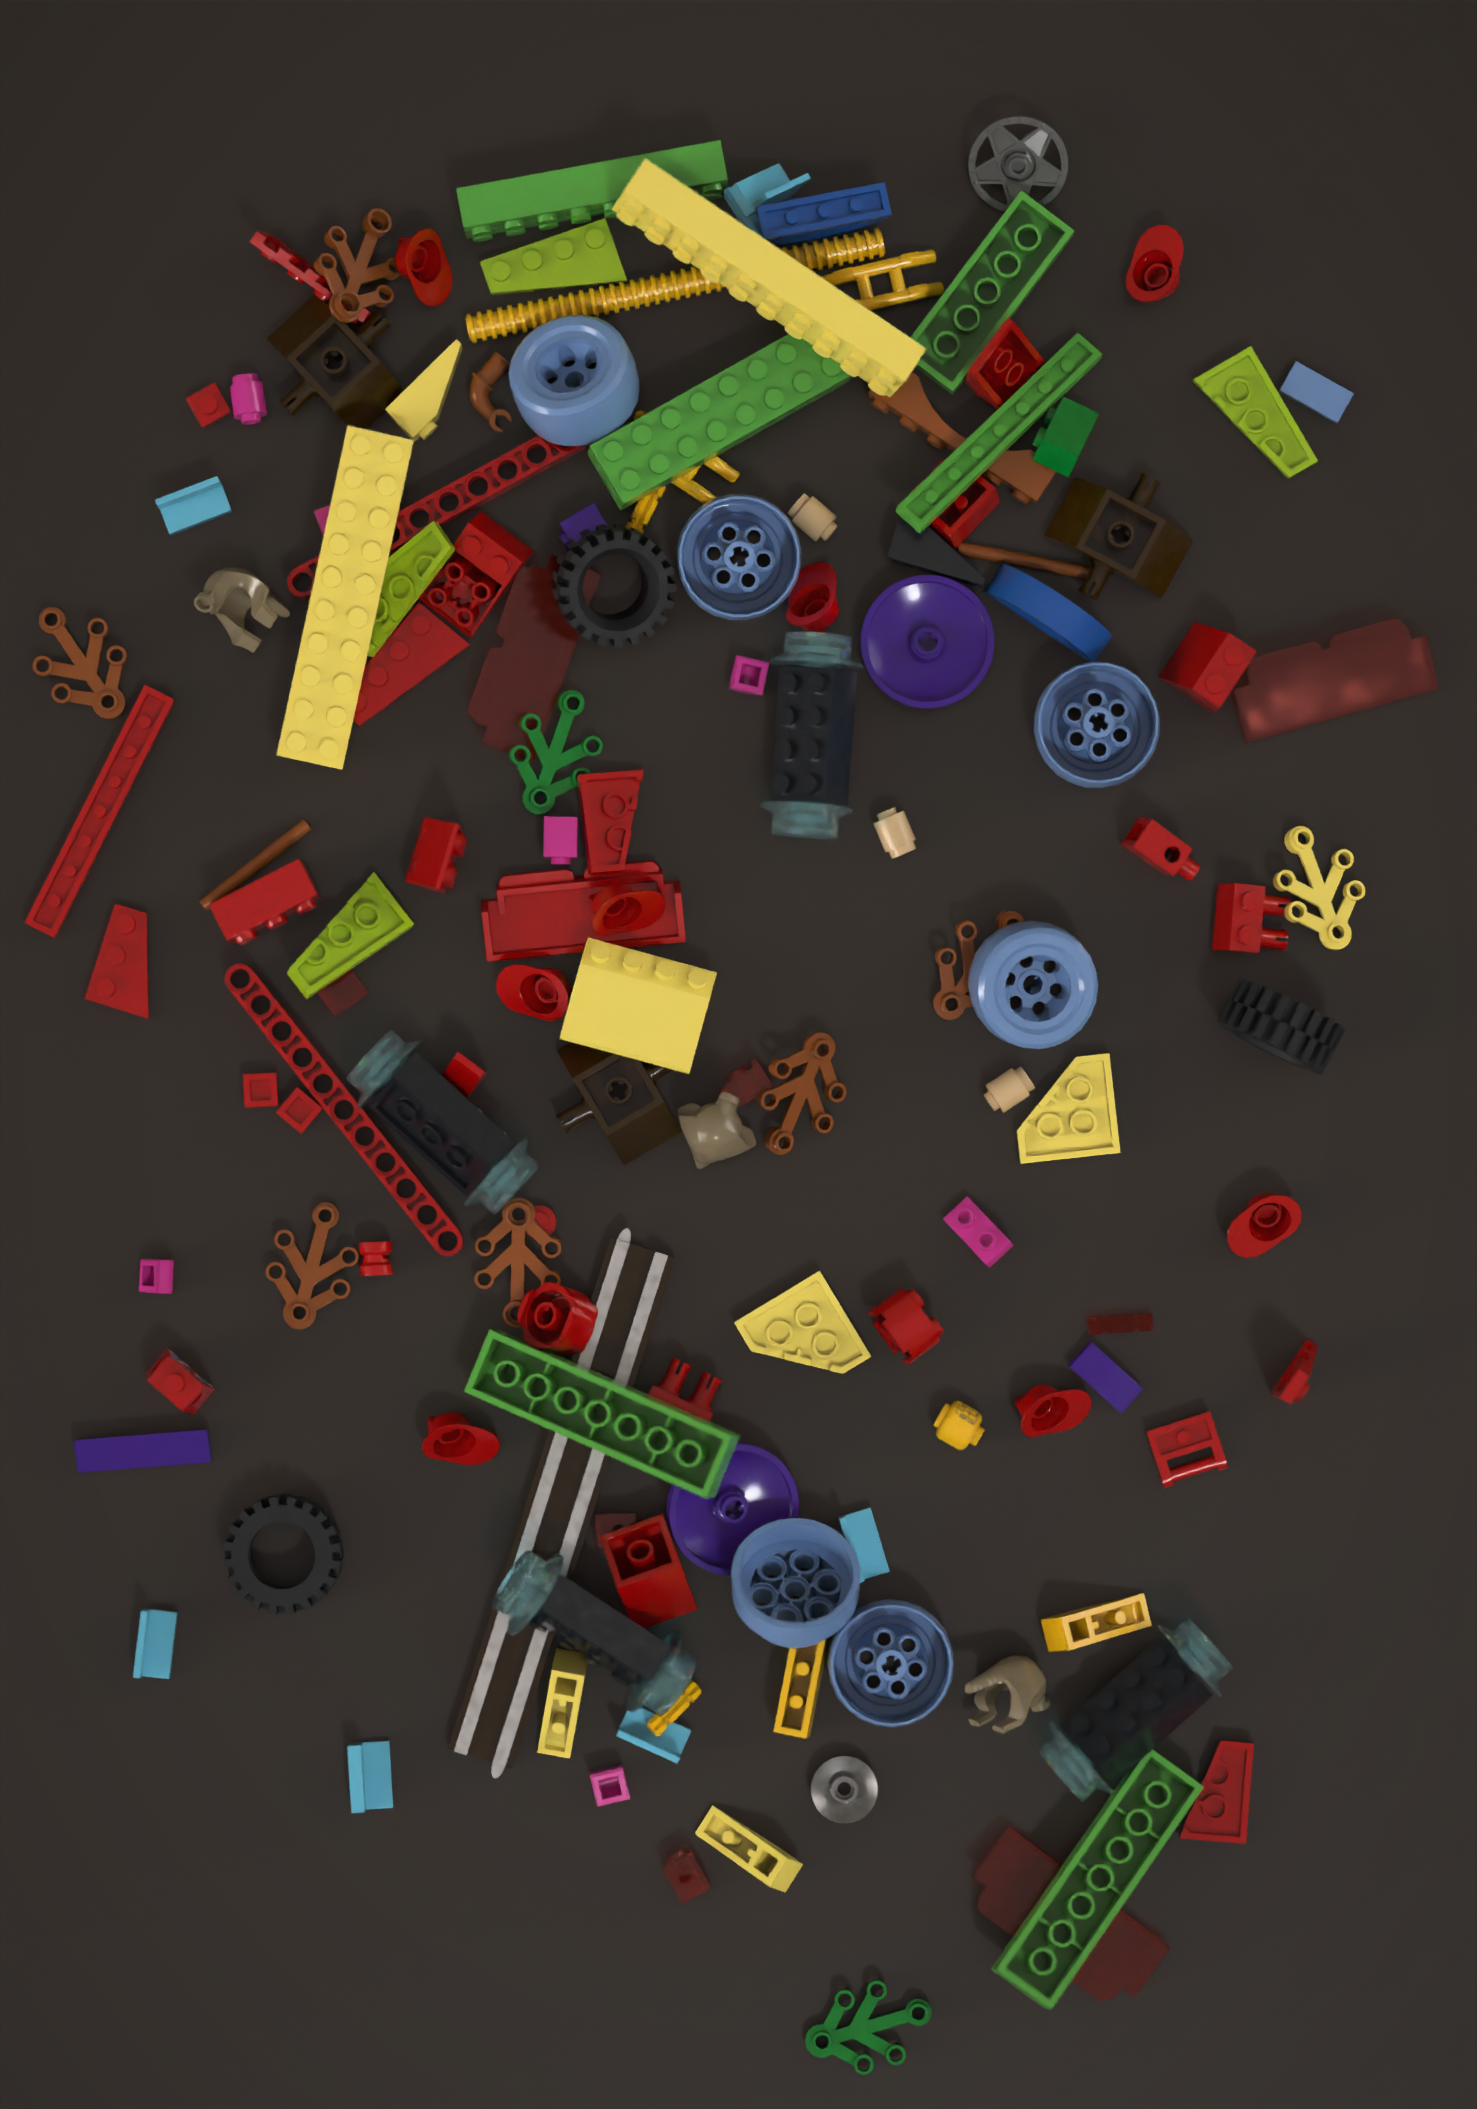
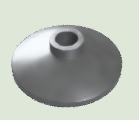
M837 1756L824 1762L815 1772L811 1783V1796L815 1807L824 1817L837 1823H852L865 1817L875 1805L878 1795L877 1780L871 1768L860 1759L851 1756ZM842 1782H847L851 1789L849 1793L841 1794L838 1791V1785Z

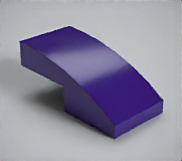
M1091 1341L1068 1364L1076 1374L1120 1413L1143 1390L1137 1382Z

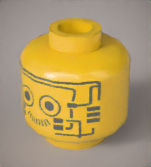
M954 1401L951 1405L945 1403L933 1424L937 1428V1438L957 1450H964L969 1443L976 1446L985 1431L980 1426L982 1422L981 1413L961 1401Z

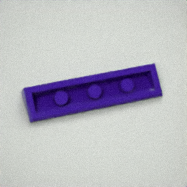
M209 1429L74 1440L78 1473L212 1462Z

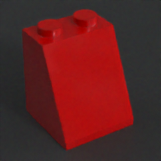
M1194 622L1158 678L1214 714L1222 706L1257 651L1228 632Z
M663 1514L600 1536L616 1587L630 1620L645 1629L697 1610Z

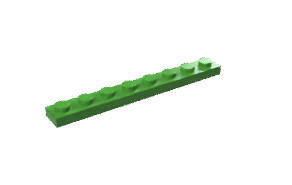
M1079 333L1073 336L897 506L896 513L921 534L1035 424L1051 406L1101 360L1102 353Z

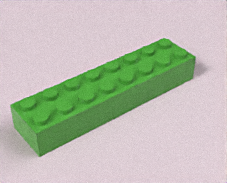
M721 140L456 188L466 239L473 238L474 242H483L493 239V234L506 232V236H516L526 233L525 228L538 226L539 230H548L558 227V222L571 220L572 224H581L591 221V216L604 214L605 218L617 217V213L611 209L644 159H647L706 200L720 198L724 189L728 188Z
M788 334L590 445L587 454L621 511L848 383L852 376L845 373L840 367L841 364L832 358H824L817 354L812 348L813 345L804 339H796Z
M500 1329L489 1330L464 1392L704 1498L716 1496L740 1438V1434L555 1353L535 1348L525 1340Z
M1154 1750L1150 1751L1124 1775L991 1970L1043 2008L1052 2009L1204 1786Z

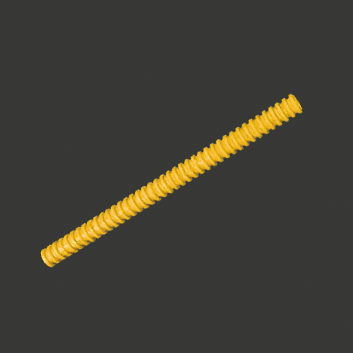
M874 228V232L869 233L868 230H864L863 234L860 235L858 232H854L851 237L848 234H844L841 239L835 236L832 241H828L825 238L822 243H818L816 240L813 241V245L803 243L802 247L799 248L797 245H792V249L787 250V247H782V251L813 272V268H818L820 271L823 270V266L828 265V268H833V264L837 263L839 266H843V262L846 261L849 264H853V260L856 259L862 262L865 257L872 260L875 255H879L882 258L884 257L885 247L881 230ZM692 266L689 271H685V268H682L680 273H675L673 270L670 271V275L666 276L663 272L660 273V277L655 278L654 275H650V279L647 280L644 277H640V281L635 282L634 279H630L628 284H624V281H621L618 286H614L611 283L608 288H604L602 285L599 286V290L589 288V292L585 293L583 290H579V294L573 295V292H569L566 297H563V294H559L556 299L549 296L547 301H543L540 298L537 303H533L530 300L527 302L528 305L517 303L518 307L513 308L512 305H507V309L502 310V307H497V311L494 312L488 309L485 314L478 311L477 315L471 316V313L466 314L465 320L470 341L472 340V343H477V339L482 338V341H487V337L490 336L493 339H497L499 334L506 337L509 332L516 335L518 330H523L524 333L528 332V328L535 330L542 324L568 315H594V317H599V313H604L606 316L609 315V311L613 310L615 313H619V309L623 308L625 311H629V307L635 306V309H639L642 304H645V307H649L651 302H655L658 305L661 300H665L668 303L670 298H675L677 301L680 300V296L690 298V294L694 293L696 296H701V292L706 291V294H710L713 289L720 292L721 288L725 286L719 282L709 281L701 274L700 269Z

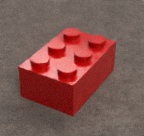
M297 859L209 904L226 940L231 943L237 942V944L242 946L258 938L256 932L264 927H267L270 931L288 922L286 916L294 912L303 915L318 907L315 901L322 897L304 862Z

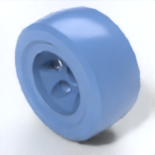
M568 315L540 325L523 339L516 348L510 362V387L514 401L524 421L539 437L553 444L582 446L597 442L623 426L632 415L638 402L640 385L635 359L622 335L610 323L597 317ZM568 361H575V363L570 367L564 366L565 363ZM597 363L594 369L587 368L589 364ZM552 377L558 378L556 382L552 384H549L547 382L548 379Z
M727 494L713 498L701 505L687 519L679 533L675 549V565L684 590L701 609L713 616L728 620H749L761 617L776 609L790 595L798 580L801 569V545L798 534L790 519L776 505L764 498L750 494ZM724 528H734L736 536L733 540L728 541L723 538L722 532ZM751 530H756L760 533L761 539L757 544H752L747 540L748 532ZM711 547H717L721 553L720 558L715 561L707 557V551ZM736 547H741V551L745 549L748 553V557L744 559V566L738 567V562L733 565L730 561V557L734 555L733 549ZM765 553L770 557V563L767 567H761L757 564L758 555ZM721 570H726L730 574V580L726 584H721L717 580V573ZM747 573L755 577V583L751 587L744 586L741 581L742 576Z
M1092 661L1078 664L1065 670L1047 685L1037 703L1034 713L1033 731L1037 748L1044 762L1055 774L1069 783L1081 787L1106 788L1119 785L1131 779L1146 766L1155 751L1159 739L1160 715L1153 694L1139 676L1125 667L1110 662ZM1089 695H1100L1102 699L1101 704L1098 706L1090 705L1088 702ZM1114 704H1119L1123 708L1124 714L1122 716L1115 717L1111 713V707ZM1073 707L1079 709L1081 712L1080 719L1076 721L1069 719L1067 715L1068 710ZM1102 716L1104 718L1103 722L1107 724L1106 730L1103 731L1100 728L1099 732L1093 731V724L1089 722L1090 717ZM1116 729H1123L1126 732L1127 736L1124 741L1118 742L1114 739L1113 733ZM1075 732L1080 733L1083 737V743L1078 746L1073 745L1070 742L1071 734ZM1101 743L1105 746L1106 753L1103 756H1096L1093 753V746L1095 744Z
M1029 920L1009 924L996 930L984 940L976 951L970 965L968 988L970 1001L977 1017L992 1034L1004 1042L1021 1048L1042 1049L1054 1047L1069 1040L1083 1028L1096 1004L1098 980L1092 959L1077 938L1063 928L1047 922ZM1030 956V964L1021 966L1020 961ZM1053 960L1055 962V967L1051 972L1044 971L1043 964L1045 961ZM1011 972V984L1006 985L1007 977ZM1031 975L1035 979V984L1028 985L1027 990H1024L1023 982ZM1059 983L1061 985L1060 994L1052 996L1050 993L1051 985ZM1018 996L1020 998V1005L1012 1009L1010 1007V998ZM1036 1002H1043L1044 1010L1040 1014L1033 1012L1032 1007Z
M885 1599L873 1601L857 1608L849 1621L834 1634L829 1646L827 1660L829 1681L837 1698L847 1710L859 1719L876 1726L898 1727L910 1725L925 1718L935 1710L946 1696L954 1671L952 1644L943 1626L935 1616L924 1608L903 1600ZM882 1632L888 1633L891 1637L890 1643L886 1646H882L877 1642V1637ZM908 1638L915 1642V1648L910 1652L902 1649L903 1640ZM863 1651H870L873 1654V1660L869 1664H864L860 1661V1654ZM894 1656V1660L899 1658L901 1661V1665L896 1667L897 1671L894 1673H889L888 1669L884 1671L882 1665L887 1662L886 1657ZM912 1663H919L922 1666V1672L918 1676H913L909 1673V1666ZM871 1675H876L880 1678V1684L876 1688H871L867 1685V1678ZM895 1681H901L905 1685V1689L903 1692L895 1694L891 1690V1685Z

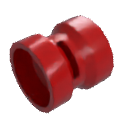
M392 1241L359 1242V1253L364 1256L363 1263L359 1266L360 1276L393 1275V1264L389 1262L388 1255L392 1252Z

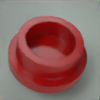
M534 1206L536 1211L535 1221L550 1236L556 1228L555 1214L548 1207Z

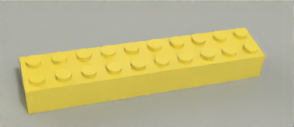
M644 159L611 209L617 213L616 216L623 223L629 226L635 225L645 232V236L651 242L657 245L663 244L671 249L673 255L679 261L686 264L691 263L699 268L701 274L706 279L714 283L719 282L727 287L729 293L737 300L742 302L748 301L757 308V312L762 317L771 321L776 320L785 326L784 329L790 336L796 339H804L813 345L812 348L817 354L824 358H832L841 364L840 367L845 373L853 377L859 376L869 383L868 387L873 392L879 395L891 397L907 380L926 350L925 347L647 159Z
M347 426L277 756L343 769L414 440Z

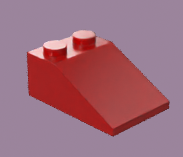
M1008 317L968 369L965 383L977 397L999 409L1042 367L1045 360L1016 323Z

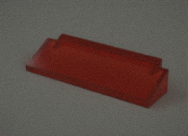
M550 554L545 570L534 565L531 568L522 567L518 570L497 626L498 635L505 639L502 648L493 647L488 651L468 706V714L476 719L475 723L487 727L482 741L483 745L507 754L515 745L526 746L531 754L529 762L532 763L535 761L536 753L527 733L523 732L520 728V719L528 713L539 716L541 719L540 730L544 736L580 634L566 621V618L556 606L559 603L553 597L552 588L556 587V582L552 579L553 570L559 571L560 564L556 561L558 557ZM587 570L583 580V596L589 608L601 579V574L591 570ZM532 717L527 718L525 721L526 728L532 730L535 727V720ZM517 749L514 756L524 759L525 754L522 749Z
M1394 618L1334 635L1330 640L1331 648L1322 650L1317 642L1312 641L1252 658L1248 665L1249 671L1245 673L1248 686L1234 689L1231 692L1245 743L1439 689L1427 635L1411 639L1408 626L1404 627L1399 619Z
M1008 1826L976 1867L973 1878L985 1886L978 1898L980 1900L978 1903L979 1911L1011 1936H1014L1062 1866ZM1119 1910L1072 1981L1099 2001H1106L1109 1998L1113 2000L1121 1988L1135 1998L1170 1947L1123 1911Z

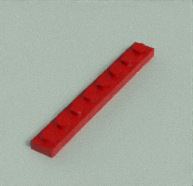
M144 685L24 922L25 924L53 938L57 937L176 701L175 699Z

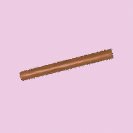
M962 542L958 548V554L1083 579L1087 577L1091 566Z
M302 819L199 901L206 911L210 910L209 904L233 892L308 833L311 827Z

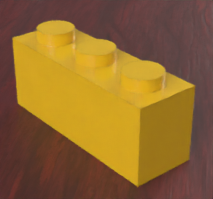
M829 1637L809 1647L789 1648L774 1732L805 1739L810 1737Z

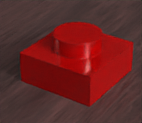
M215 382L186 398L203 429L232 413Z
M277 1073L243 1074L245 1108L279 1106Z
M297 1087L276 1113L303 1134L323 1110V1107Z

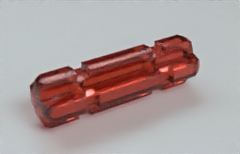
M1141 1313L1138 1316L1133 1314L1109 1315L1106 1318L1093 1316L1087 1320L1088 1332L1091 1335L1103 1334L1106 1331L1107 1334L1135 1332L1137 1329H1139V1332L1153 1330V1316L1150 1313Z

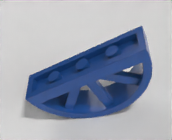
M885 182L777 202L755 208L761 237L772 245L797 244L834 237L871 226L892 215Z
M1001 564L983 591L984 594L1089 662L1097 661L1112 638L1111 633L1101 623L1076 604L1037 579L1009 565Z

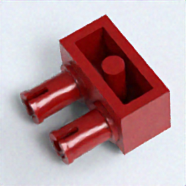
M946 459L941 460L939 463L942 464ZM980 476L930 524V528L953 549H956L1000 503L997 489Z
M1239 883L1218 884L1212 950L1233 953H1260V947L1278 949L1280 951L1285 950L1288 941H1278L1275 938H1288L1287 930L1262 928L1263 914L1285 917V908L1278 905L1290 904V897L1265 894V886Z
M672 1357V1361L661 1384H653L648 1395L710 1421L713 1412L709 1406L722 1380L714 1376L709 1388H706L711 1374L703 1371L692 1397L684 1399L680 1397L679 1391L692 1366L684 1362L679 1373L676 1374L675 1372L681 1360Z

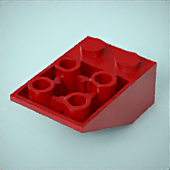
M480 512L468 522L454 543L456 550L418 598L470 638L473 637L534 553V550L483 512Z
M424 817L405 882L442 894L446 893L447 888L453 889L458 874L454 863L457 856L463 857L468 841L463 828L456 823Z

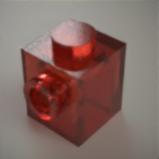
M679 1849L665 1858L667 1864L663 1865L662 1870L682 1905L711 1889L712 1884L692 1849L686 1853L683 1849Z

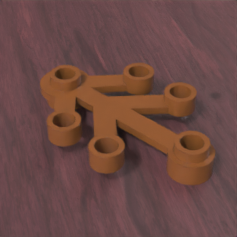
M373 209L364 216L362 220L364 236L355 260L346 241V232L342 227L332 226L324 234L325 244L335 249L348 278L345 287L337 273V262L333 255L323 253L314 261L315 271L319 275L325 276L333 294L329 301L330 311L341 322L351 323L360 316L361 309L373 305L383 308L394 299V292L387 285H380L373 292L358 295L362 284L382 278L395 280L401 275L396 268L394 257L389 258L383 264L367 268L377 239L385 235L392 226L389 214L382 209ZM332 233L337 235L339 241L333 239ZM322 260L327 262L329 269L323 266ZM389 265L395 268L396 273L389 269ZM379 292L385 295L386 300L380 297ZM342 304L347 307V310L343 308Z
M56 607L45 608L39 615L40 627L46 633L54 634L74 665L54 662L46 656H39L33 661L32 667L34 672L42 677L55 675L86 681L94 692L71 690L68 685L59 683L52 688V698L59 704L72 702L92 706L95 713L104 719H114L121 715L125 709L126 701L124 694L118 688L122 666L128 658L126 650L118 645L108 649L106 657L110 666L105 684L97 674L103 640L109 631L108 624L101 618H94L89 622L87 628L90 639L85 657L65 628L67 624L65 614ZM50 614L57 615L58 621L54 626H49L46 623V618ZM100 622L104 625V631L98 635L94 634L92 627L95 623ZM115 650H121L123 653V658L119 662H114L111 659V654ZM42 660H46L49 663V668L46 672H39L37 669L38 663ZM59 688H66L68 691V696L63 700H59L56 696ZM106 696L114 698V705L111 708H105L102 704Z
M1007 909L997 915L995 926L998 930L1007 926V922L1012 918L1016 922H1023L1024 919L1018 912ZM968 920L960 921L955 927V933L960 943L963 975L956 984L954 983L952 966L957 960L956 952L945 946L940 947L935 952V961L939 965L941 989L934 996L933 1008L938 1016L946 1020H954L963 1014L965 1008L973 1007L970 995L966 993L969 990V969L975 955L973 939L977 935V927ZM969 925L971 932L968 936L963 937L961 929L963 926ZM949 951L951 955L950 960L947 963H942V953ZM1010 972L1007 978L1011 979L1012 973ZM949 998L955 999V1006L952 1009H947L945 1005Z
M824 1032L812 1033L804 1040L801 1050L784 1058H775L770 1062V1074L779 1079H786L790 1076L792 1068L805 1063L800 1075L771 1089H762L756 1096V1102L759 1107L773 1110L777 1107L779 1100L792 1094L780 1126L770 1128L765 1134L764 1144L770 1152L784 1155L792 1149L794 1144L792 1131L805 1100L812 1117V1128L820 1133H828L833 1128L834 1120L831 1115L825 1113L814 1082L818 1069L825 1084L823 1093L826 1099L833 1102H841L845 1098L847 1091L846 1087L837 1081L831 1063L835 1053L834 1040ZM820 1044H823V1051L818 1055L817 1048ZM780 1063H783L784 1070L778 1074L777 1067ZM837 1086L838 1094L832 1097V1090ZM770 1094L771 1101L765 1105L764 1098ZM825 1117V1125L820 1128L819 1121ZM784 1136L785 1142L782 1147H779V1140Z
M515 1197L507 1201L502 1210L503 1220L487 1235H481L475 1242L476 1252L481 1256H488L493 1253L496 1243L512 1230L511 1245L488 1267L480 1268L474 1276V1282L477 1287L488 1289L493 1285L495 1278L511 1264L510 1302L507 1303L503 1310V1319L507 1325L513 1328L522 1327L518 1325V1319L512 1315L511 1309L519 1307L524 1298L525 1264L541 1280V1284L546 1283L545 1277L548 1275H554L557 1278V1284L560 1285L562 1282L560 1273L556 1270H550L525 1244L526 1231L542 1246V1253L546 1257L555 1258L562 1251L561 1241L557 1237H550L535 1221V1207L528 1199L523 1197ZM515 1208H522L525 1211V1217L517 1219L513 1215V1210ZM488 1240L491 1243V1249L488 1251L482 1250L479 1242ZM548 1242L556 1243L558 1251L555 1253L548 1252L546 1244ZM479 1274H489L491 1281L487 1284L481 1283L479 1281Z
M320 1203L313 1210L312 1219L316 1224L306 1262L295 1244V1236L291 1231L280 1230L274 1237L275 1245L285 1252L301 1280L297 1295L286 1278V1268L282 1263L272 1262L266 1268L267 1278L275 1282L286 1301L283 1309L284 1320L294 1329L308 1328L314 1323L317 1310L336 1299L346 1298L351 1292V1286L348 1281L337 1279L331 1284L329 1290L311 1298L316 1283L346 1266L356 1265L360 1258L356 1248L345 1247L338 1256L320 1266L329 1228L334 1227L340 1218L338 1208L332 1203ZM324 1209L329 1210L332 1214L329 1222H323L319 1218L320 1212ZM282 1233H287L291 1238V1242L287 1246H282L278 1241ZM347 1250L355 1253V1260L352 1263H347L343 1259V1254ZM279 1266L282 1269V1275L279 1278H273L270 1275L271 1267ZM339 1282L344 1283L347 1287L344 1295H337L335 1293L334 1287ZM298 1306L303 1307L306 1311L303 1319H297L294 1316V1309Z

